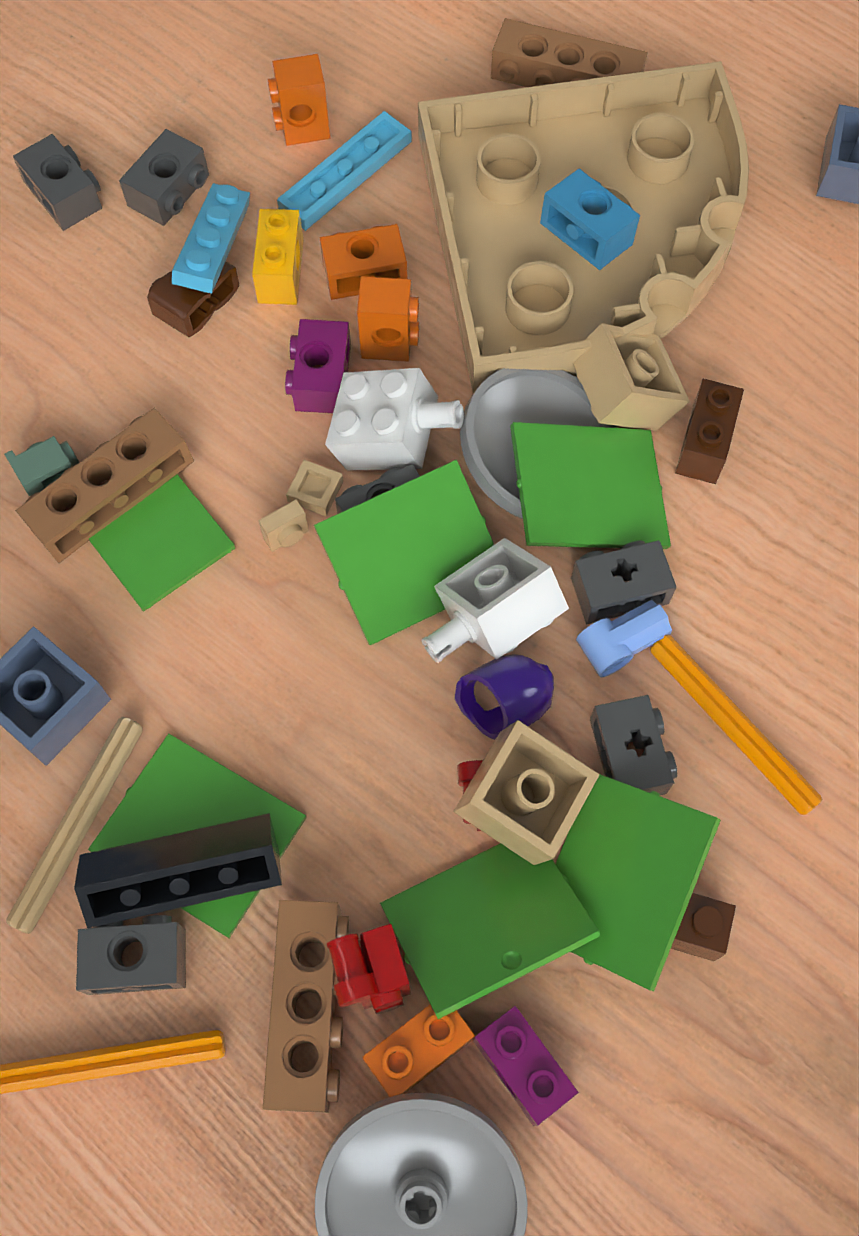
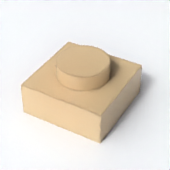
M303 460L286 494L287 501L290 503L297 500L302 508L327 516L343 484L342 473Z
M297 500L258 520L263 539L272 552L280 547H290L296 544L309 531L305 512Z

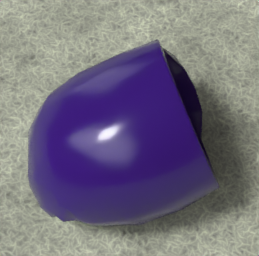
M516 654L502 656L462 676L456 684L454 699L463 715L481 733L496 740L502 730L517 720L526 726H530L546 713L552 704L554 676L547 665L540 664L531 658ZM476 681L488 687L497 699L499 707L487 711L478 704L474 695Z

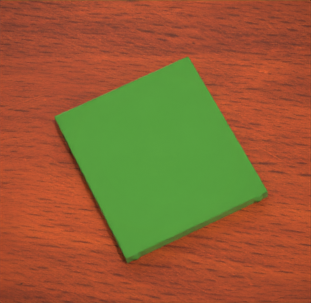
M178 474L89 538L90 543L143 612L235 549L234 543Z

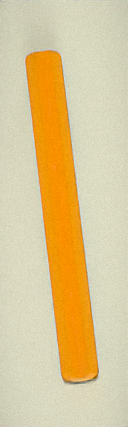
M665 635L663 639L656 641L650 649L652 655L801 815L808 814L822 801L821 795L671 635Z
M211 1030L1 1064L0 1094L219 1059L225 1056V1038L222 1031Z

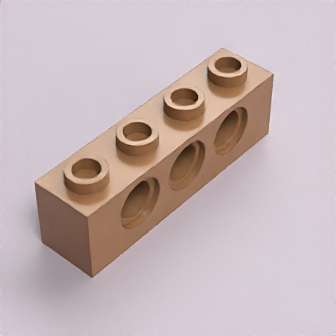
M505 18L492 50L491 79L524 87H533L644 72L648 52Z
M153 408L145 415L134 419L129 427L110 441L100 444L95 452L79 464L65 470L60 478L41 492L31 495L15 511L55 560L60 563L87 543L89 538L193 463L194 459L185 440ZM105 480H109V481L106 482L105 484L100 485V484H101L102 482H104ZM75 505L72 509L65 511L70 506Z
M279 900L263 1110L329 1113V1101L338 1102L340 1070L331 1069L332 1048H341L343 1017H334L336 1000L334 985L338 981L331 954L326 945L329 941L349 933V916H341L338 902ZM312 942L322 944L325 947V956L319 965L305 967L300 964L299 955L305 945ZM307 992L319 994L322 1000L319 1013L311 1019L299 1018L296 1013V1002L299 997ZM304 1043L314 1044L318 1051L317 1064L308 1072H298L292 1064L294 1050Z

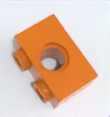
M318 54L272 61L275 78L268 79V86L272 104H279L278 107H272L276 131L283 130L286 146L330 139L325 82Z
M398 224L374 226L370 229L346 233L339 232L320 237L322 261L331 300L359 295L361 276L408 279L407 260Z
M361 276L357 307L361 359L409 362L410 347L418 346L419 297H411V279Z
M428 1005L362 1056V1058L388 1096L393 1097L407 1093L473 1041L475 1035L457 1010L437 1019L431 1005Z

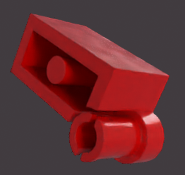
M392 924L361 933L359 935V942V937L356 933L345 935L326 943L338 981L334 985L339 1007L361 1002L364 1009L373 1007L376 1014H381L404 1005L402 997L411 994L410 984Z

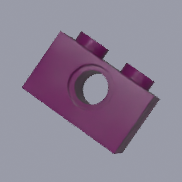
M300 319L298 335H291L290 359L295 360L294 369L287 370L285 379L286 395H292L295 411L334 412L343 373L348 372L351 350L349 322ZM315 365H324L319 368H313Z
M516 1006L474 1037L473 1042L533 1126L541 1124L579 1093Z

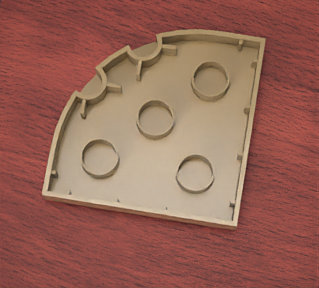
M721 61L418 102V136L473 393L486 378L503 368L563 370L573 376H577L573 363L592 347L590 339H585L601 323L622 327L624 334L613 337L619 351L627 334H656L661 339L692 313L705 298L720 275L730 252L745 204L749 175L746 139ZM577 169H581L592 179L598 181L605 189L622 202L628 204L640 215L633 245L601 270H598L540 224L545 193Z

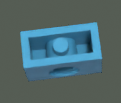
M577 169L545 193L540 224L598 270H601L633 245L640 215L628 204L622 202L605 189L598 181L592 179L581 169Z

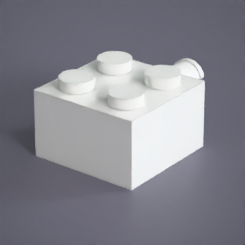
M420 368L344 372L325 445L347 471L402 469L411 464L414 465L415 469H422L431 428H461L464 421L463 406L459 400L437 402L438 395Z
M503 538L434 586L451 621L428 637H424L421 641L426 646L425 649L437 663L441 662L444 657L467 641L475 642L497 660L504 654L516 649L521 642L541 628L550 625L555 618L568 610L569 607L551 566L508 539Z

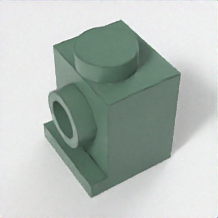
M54 436L44 442H37L31 445L25 452L15 456L12 450L4 454L29 496L41 492L60 478L65 470L79 464L68 442L65 441L59 444Z

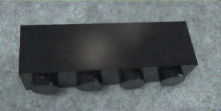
M270 813L81 854L79 856L74 890L87 928L282 885L280 855Z

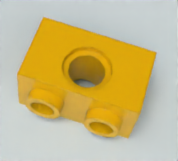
M259 210L252 277L257 301L260 304L297 305L304 242L299 210Z

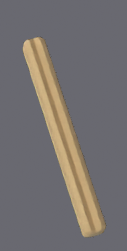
M126 717L118 719L6 920L9 926L28 934L35 928L142 733V727L136 721Z

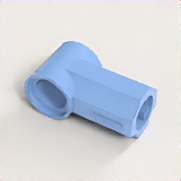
M650 600L613 621L610 618H605L593 623L577 636L576 641L599 677H605L628 664L635 654L650 647L656 641L663 639L665 635H670L672 628L668 615L662 606Z

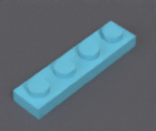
M383 111L277 199L278 209L299 210L301 226L306 231L411 143V130Z
M212 184L172 269V284L212 294L248 210L250 192L238 190L231 185Z

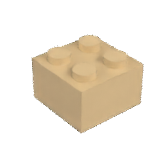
M601 323L585 339H590L592 347L573 363L577 371V378L583 385L591 404L593 415L597 418L598 423L657 431L690 402L660 336L656 334H627L619 351L613 337L624 334L622 327Z
M517 720L499 733L453 812L531 864H540L555 858L600 774Z

